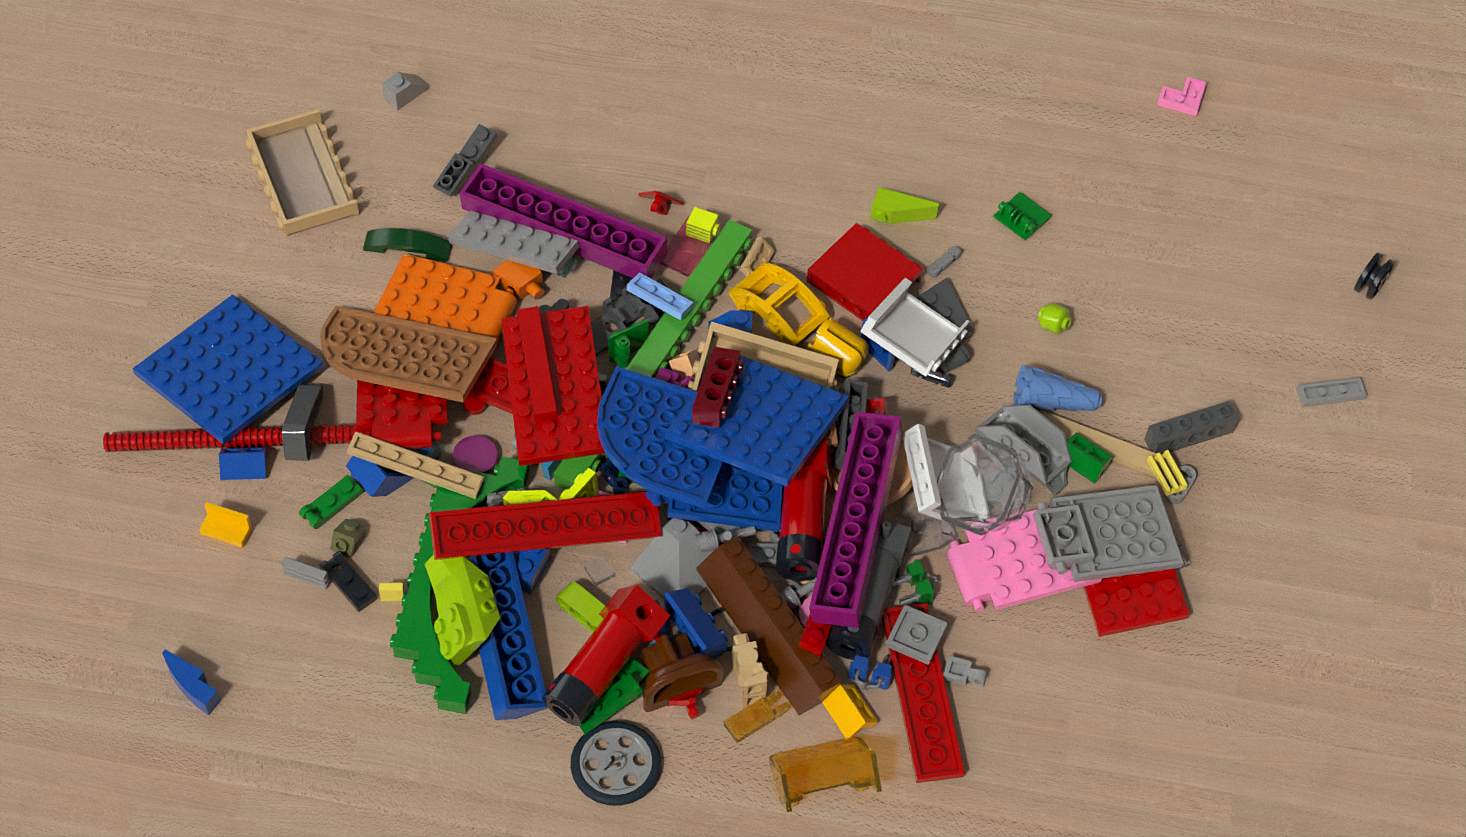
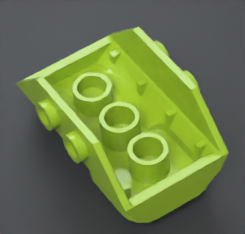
M433 554L425 563V567L435 593L439 614L434 624V630L439 639L441 654L446 660H452L453 664L460 666L487 639L500 619V615L487 574L465 557L434 560Z

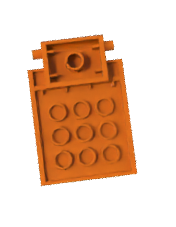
M403 254L373 313L497 338L498 343L503 333L501 319L511 316L517 304V299L512 289H506V291L497 290L500 284V277Z

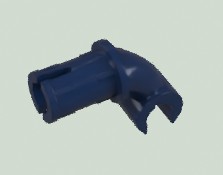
M607 457L605 464H602L600 467L605 480L612 487L615 495L624 494L625 490L618 486L628 488V481L623 477H616L618 473L617 467Z

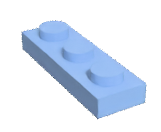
M640 272L627 284V291L679 320L693 307L692 301Z

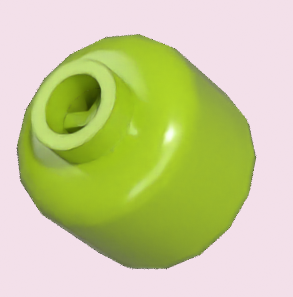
M1050 303L1047 306L1044 305L1038 314L1040 326L1055 334H1060L1067 330L1072 322L1069 310L1055 303Z

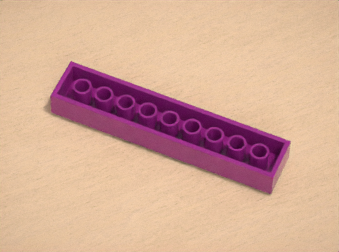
M481 163L459 193L462 209L466 211H475L578 240L579 248L574 253L575 255L631 278H634L640 272L652 279L668 254L667 237Z
M856 412L810 602L809 609L812 622L859 628L903 435L901 416Z

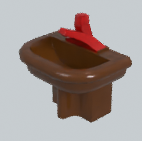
M667 634L662 635L656 644L642 649V662L645 668L649 670L643 694V710L651 712L665 706H685L691 719L699 717L700 713L695 705L696 699L703 692L722 685L723 666L721 662L714 660L707 654H695L686 634L669 638Z

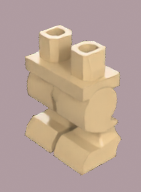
M747 633L733 636L735 646L732 647L731 666L733 672H736L738 685L743 687V708L765 703L768 672L764 670L762 663H758L756 641L750 642Z

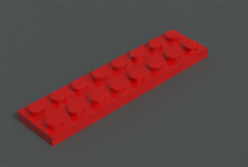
M927 603L908 605L930 615ZM904 606L885 608L882 621L886 640H888ZM888 648L916 783L964 777V767L938 650L936 649L928 665Z

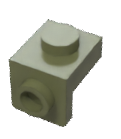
M345 519L333 530L330 549L351 557L355 543L365 534L366 526L354 520Z

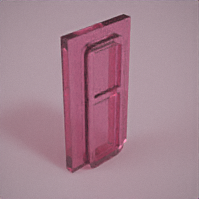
M690 216L687 217L669 244L668 254L661 263V265L687 277L710 245V243L686 235V223Z

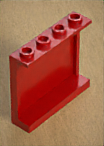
M856 222L808 268L807 282L863 321V319L868 318L904 278H907L912 283L914 281L919 283L923 269L919 264L905 257L902 252L889 246L885 240L878 238L869 229L862 227Z

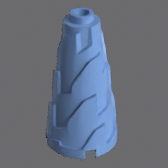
M1024 364L1018 372L1015 383L1017 392H1014L1013 397L1014 405H1031L1035 409L1051 411L1059 409L1075 412L1076 410L1094 411L1101 406L1102 395H1099V391L1084 386L1082 383L1063 379L1060 375L1048 373L1043 369Z

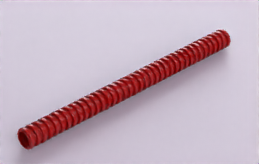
M333 424L332 427L329 425L315 427L314 425L310 434L312 445H316V443L323 445L325 442L327 445L330 442H333V444H337V442H340V444H344V442L350 444L355 432H357L356 424L354 426L347 424V426L343 424L336 426V424ZM277 426L276 429H273V427H269V429H266V427H262V429L248 427L247 430L243 429L224 445L206 430L202 431V429H198V431L191 429L190 432L187 429L183 432L180 430H176V432L173 430H169V432L163 430L162 433L159 430H156L155 433L152 431H148V433H145V431H141V433L134 431L133 434L130 431L126 432V434L124 432H119V434L116 432H112V434L105 432L103 436V447L106 452H110V450L113 452H117V450L124 452L125 449L128 452L132 449L134 451L139 449L142 451L146 449L152 451L153 448L156 451H159L160 448L163 450H167V448H170V450H174V448L181 450L182 447L185 450L189 447L191 449L196 447L199 449L203 447L209 449L210 446L213 449H216L217 446L220 448H224V446H227V448H231V446L238 448L239 445L242 448L245 445H248V447H252V445H255V447H259V445L266 447L268 444L270 447H273L274 444L277 446L283 444L282 428L280 426ZM372 431L359 432L372 437Z

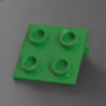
M1021 192L1016 194L1009 202L1005 203L1002 201L998 206L1000 210L993 215L996 220L1023 240L1031 236L1052 216Z
M648 320L637 322L623 331L613 333L609 337L610 363L616 361L619 367H628L630 364V353L639 350L648 338Z

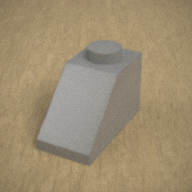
M397 72L382 83L384 99L397 110L429 89V86L415 74Z

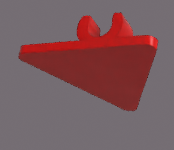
M659 191L638 194L639 197L653 199L654 202L651 204L650 210L660 215H665L667 212L666 202L683 205L684 203Z

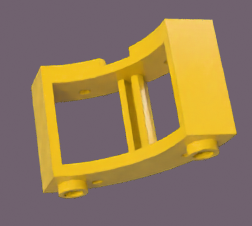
M763 262L728 291L738 310L753 311L754 316L759 314L766 320V326L772 331L779 342L792 346L799 343L829 317L823 301L817 299L811 290L798 278L777 264ZM772 283L782 286L765 301L758 297ZM792 295H795L811 313V316L794 331L780 314L775 311L778 306Z

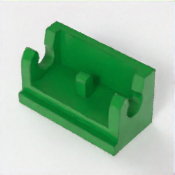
M1076 432L1067 440L1072 459L1069 467L1095 484L1100 475L1105 473L1114 456Z

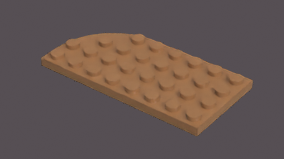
M341 306L334 307L323 324L320 335L323 355L327 362L339 373L351 379L459 402L465 401L498 345L497 338Z

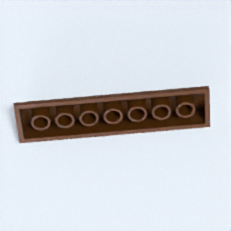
M738 536L718 546L697 566L696 570L740 633H747L750 642L756 641L759 660L798 715L821 704L842 684L841 679L822 653L818 656L798 647L804 631L803 626Z

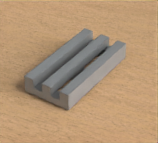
M284 557L281 563L284 575L327 589L329 585L327 571Z

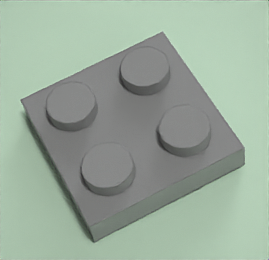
M904 605L886 642V647L929 665L948 623Z

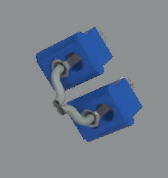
M856 655L854 661L850 663L848 678L861 684L862 689L866 691L869 688L887 690L892 675L891 656H889L887 664L888 655L884 656L883 662H878L877 667L873 669L870 685L866 686L864 682H866L869 658Z

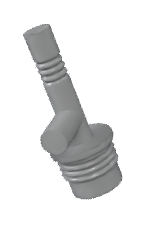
M754 526L716 534L715 530L711 528L709 531L696 534L695 543L699 553L713 551L719 546L718 543L730 541L737 536L743 538L756 535V530Z
M816 578L803 586L797 581H791L790 587L788 586L786 590L780 593V596L790 610L801 606L799 598L814 590Z

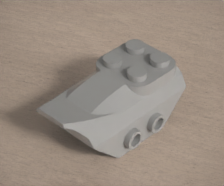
M1031 405L1003 406L976 427L975 432L977 433L976 440L978 444L995 456L997 460L1001 462L1012 461L1042 484L1054 496L1067 486V467L1072 462L1065 433Z

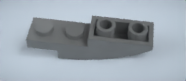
M478 124L460 153L453 155L434 183L433 188L450 197L462 189L480 163L483 164L487 159V152L498 137L497 132Z

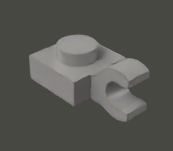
M949 655L943 677L946 681L963 686L966 685L968 680L976 686L983 687L986 672L971 668V661Z

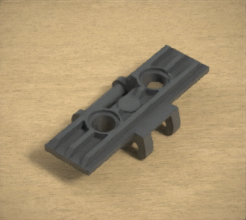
M661 278L656 281L661 285L667 287L666 284L661 280ZM627 287L622 289V296L612 302L610 298L604 300L603 309L606 313L591 322L595 355L609 347V337L613 333L627 329L626 325L640 316L645 317L640 322L648 320V326L653 323L657 324L660 320L658 315L663 310L652 304H644L642 301L645 300L636 295L632 296L627 291ZM613 323L617 329L609 332L606 330L605 325Z

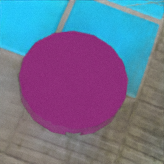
M474 435L466 437L454 447L453 460L455 467L469 472L489 474L495 468L498 461L496 446L484 436Z

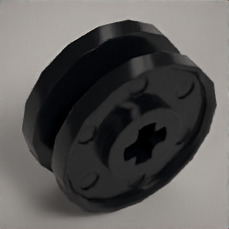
M1379 252L1369 261L1354 287V291L1360 293L1367 286L1366 298L1370 300L1380 291L1395 265V262L1391 259L1383 266L1380 265L1383 254Z

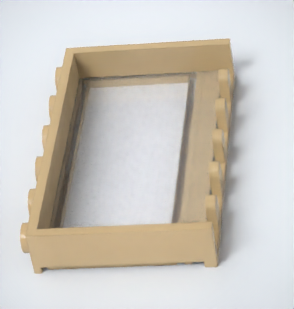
M319 109L246 130L248 136L245 139L247 150H252L253 152L251 159L254 167H259L257 174L260 182L265 183V186H263L266 198H271L272 201L269 202L273 214L277 213L278 217L275 219L278 229H283L286 237L289 234L344 217L359 215L357 201L353 199L352 189L347 185L344 170L341 171L339 158L334 154L331 139H328L325 124L321 122Z

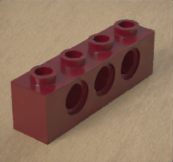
M714 346L692 407V423L719 428L722 419H726L728 412L727 404H731L733 399L732 389H736L738 384L737 374H741L744 361L740 360V351Z

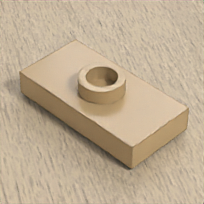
M763 237L756 238L740 270L745 276H748L763 262L768 263L775 250Z

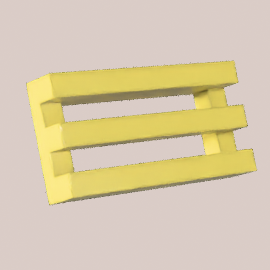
M1168 450L1164 451V454L1157 453L1155 457H1152V455L1148 456L1147 462L1166 496L1187 489L1188 485ZM1156 462H1159L1173 488L1170 489Z

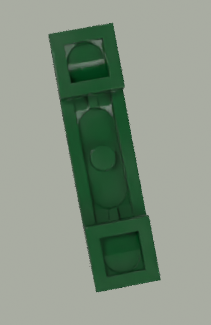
M382 228L367 231L363 251L385 253V249L426 254V259L447 262L451 243L441 237L421 231L402 228Z

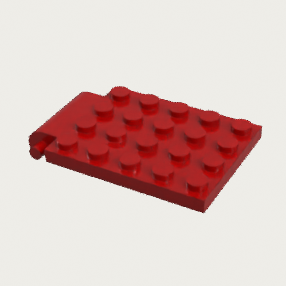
M357 380V432L372 431L373 438L407 450L433 448V441L442 440L441 431L433 432V425L448 424L447 399Z

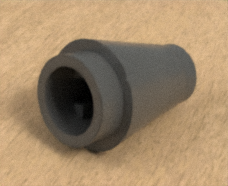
M959 344L950 352L946 360L942 361L938 368L945 374L967 363L970 354L962 344Z

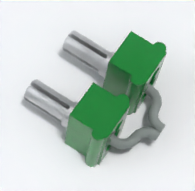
M915 559L913 563L906 565V574L895 578L892 587L904 583H910L911 587L915 585V593L899 599L900 606L914 602L932 604L933 594L936 589L935 583L938 582L936 576H931L929 572L924 571L920 561ZM924 575L933 580L932 586L927 578L924 579Z

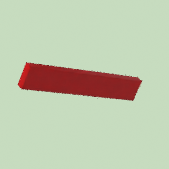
M534 306L518 309L516 311L535 419L557 416L539 308Z

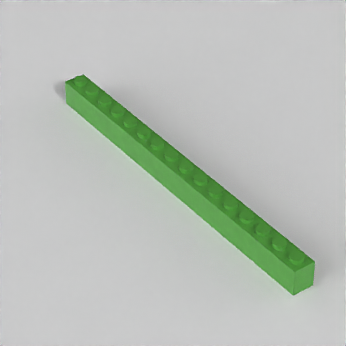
M729 219L678 293L693 302L692 309L681 320L665 312L626 368L627 370L655 378L661 367L668 369L669 360L678 355L681 344L687 342L692 328L698 326L703 312L709 310L713 297L719 295L724 281L730 279L735 265L738 266L741 263L743 253L751 248L753 244L751 229ZM597 454L562 460L554 472L555 485L563 489H570L576 477L580 473H584L588 468L597 473L602 465V460L607 455Z

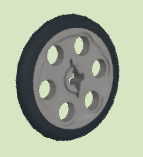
M611 721L599 724L586 735L583 734L580 737L571 755L570 769L577 787L588 798L609 806H621L643 798L653 789L661 772V755L654 739L645 730L634 724ZM623 738H629L632 741V745L628 748H623L619 745V741ZM603 740L609 746L605 750H598L595 744ZM636 756H644L647 762L642 766L636 765L633 762ZM613 759L615 761L621 760L619 767L617 765L611 766ZM589 761H595L599 764V767L594 771H589L585 768V765ZM628 776H633L637 779V783L634 786H627L623 782L624 779ZM607 778L613 782V785L609 789H603L599 785L600 781Z

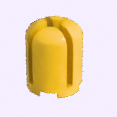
M830 317L816 331L817 334L813 340L814 344L809 343L806 350L839 359L835 373L847 378L854 375L858 368L861 367L868 355L869 345L866 340Z

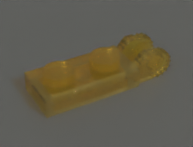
M777 691L765 698L762 697L726 719L724 727L736 743H739L789 711L790 705L786 702L772 710L770 706L782 698V694Z

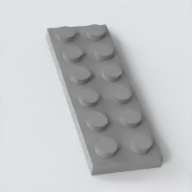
M471 210L448 236L449 243L555 274L559 273L579 248L578 240Z

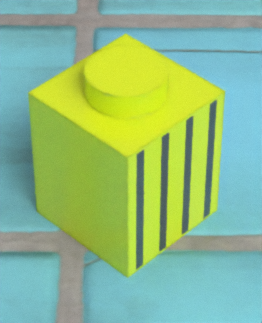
M694 207L686 223V235L710 243L713 236H717L720 230L718 215Z

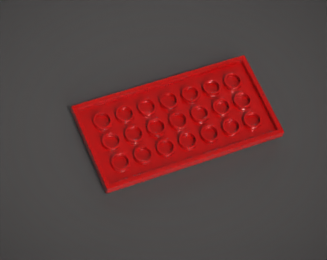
M582 306L539 313L557 416L535 419L518 317L502 318L519 466L604 454L605 451L597 431V416L602 396L589 307Z

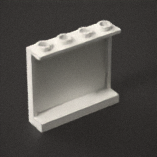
M904 278L872 312L860 332L926 377L931 370L935 372L942 361L944 362L950 352L956 348L959 341L963 340L968 332L965 328L970 321L966 320L960 328L909 294L907 291L912 282Z
M917 424L904 432L902 437L918 512L962 528L991 522L973 444H969L959 450L927 438L925 427L921 424Z

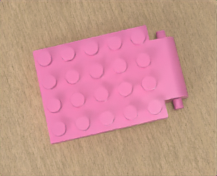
M1036 510L965 528L964 531L968 543L960 545L958 541H953L950 543L951 549L946 553L966 606L974 605L977 612L984 609L983 603L992 600L995 610L1099 583L1102 578L1074 582L1070 568H1067L1065 574H1058V570L1049 568L1033 517V513Z

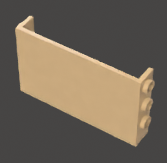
M711 322L706 339L700 341L698 353H701L699 361L695 360L692 373L695 374L694 381H689L687 388L696 392L699 390L714 346L738 350L741 356L835 390L837 379H834L839 359Z

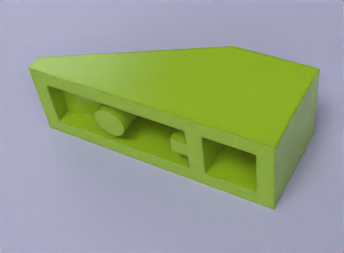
M878 187L872 204L870 219L888 224L932 220L937 218L939 203Z

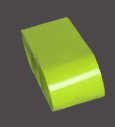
M571 581L555 597L561 608L592 633L603 620L599 613L605 605L575 581Z

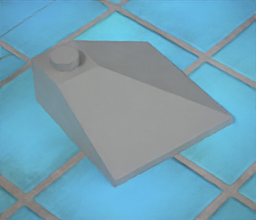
M673 518L661 529L662 536L654 538L630 567L632 572L663 599L664 594L667 592L686 588L692 594H701L708 586L696 568L713 552L704 551L699 553L695 543V535L700 534L699 531L687 520Z

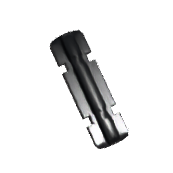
M911 368V375L916 377L922 376L921 379L935 384L942 383L941 386L950 388L953 382V376L948 374L942 375L940 371L936 370L934 372L931 370L925 377L914 368Z

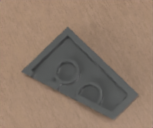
M945 278L916 297V299L959 328L968 320L948 278ZM970 322L965 328L968 332L961 342L973 335V328Z

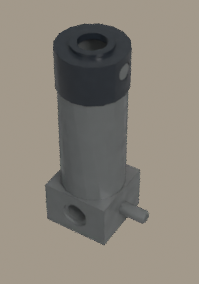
M883 519L859 628L831 625L826 640L828 648L838 656L854 660L856 655L869 658L895 577L899 576L907 552L911 527Z

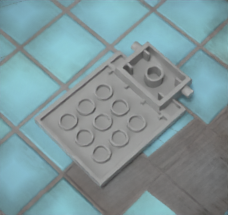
M1157 485L1052 498L1049 503L1051 508L1048 509L1046 503L1041 502L1037 505L1038 510L1033 513L1049 568L1058 570V574H1065L1067 568H1070L1074 582L1181 568L1183 565V560Z

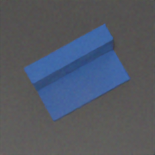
M267 447L221 448L219 452L220 480L266 479Z

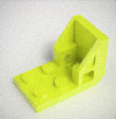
M588 468L584 473H580L570 489H565L562 492L559 500L595 497L599 493L596 472ZM545 490L508 491L503 497L505 505L558 500Z

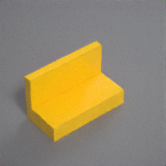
M206 502L204 506L207 516L199 529L200 534L243 548L252 530L249 515Z
M854 684L839 685L822 702L846 740H850L862 728H873L878 723V720Z

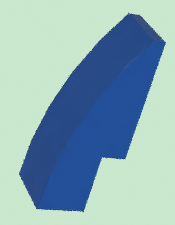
M165 649L162 654L178 688L196 707L210 715L221 701L218 691L206 684L207 680L204 671Z

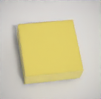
M379 583L381 601H402L404 594L403 583Z

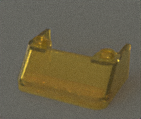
M860 737L844 738L769 756L770 769L778 798L787 812L792 811L791 806L799 804V801L804 798L803 794L849 785L855 788L856 791H864L869 789V786H872L877 792L882 791L876 754Z

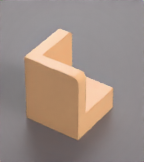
M694 349L678 354L669 360L672 371L680 373L683 380L686 375L694 379L695 374L692 373L695 360L699 361L700 358L697 350Z

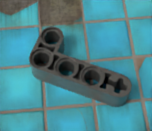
M298 385L282 428L285 460H310V434L323 402L322 385Z

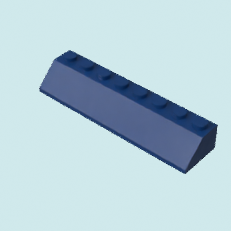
M513 552L465 557L488 575L500 619L487 639L478 647L495 720L518 719L547 709L548 707L542 700L546 689Z

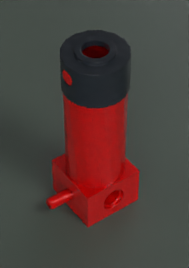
M827 440L820 441L788 487L784 486L775 570L780 576L792 581H810L815 579L823 552L822 540L826 492H832L834 468L832 467L833 459Z
M637 584L618 589L599 613L603 620L564 671L557 676L542 696L545 705L563 721L574 726L581 725L638 646L652 639L658 642L659 638L663 635L659 630L671 615Z

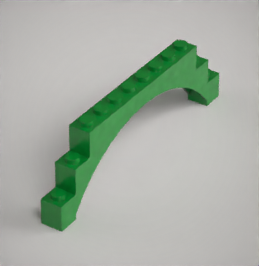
M501 457L500 465L496 464L494 475L470 471L484 476L483 484L476 499L438 486L436 494L432 493L431 512L488 507V494L525 488L529 475V465L519 466L518 459ZM426 513L424 521L425 533L421 532L419 537V546L421 547L419 553L416 552L414 555V572H410L408 576L407 586H409L408 593H404L401 605L403 606V611L397 615L396 627L398 628L396 634L391 636L390 648H393L394 657L414 660L412 673L415 674L416 683L436 686L434 700H437L438 709L466 714L472 693L470 682H464L452 668L449 661L441 654L440 645L432 624L431 603L433 587L425 563L433 556L434 552L429 513Z

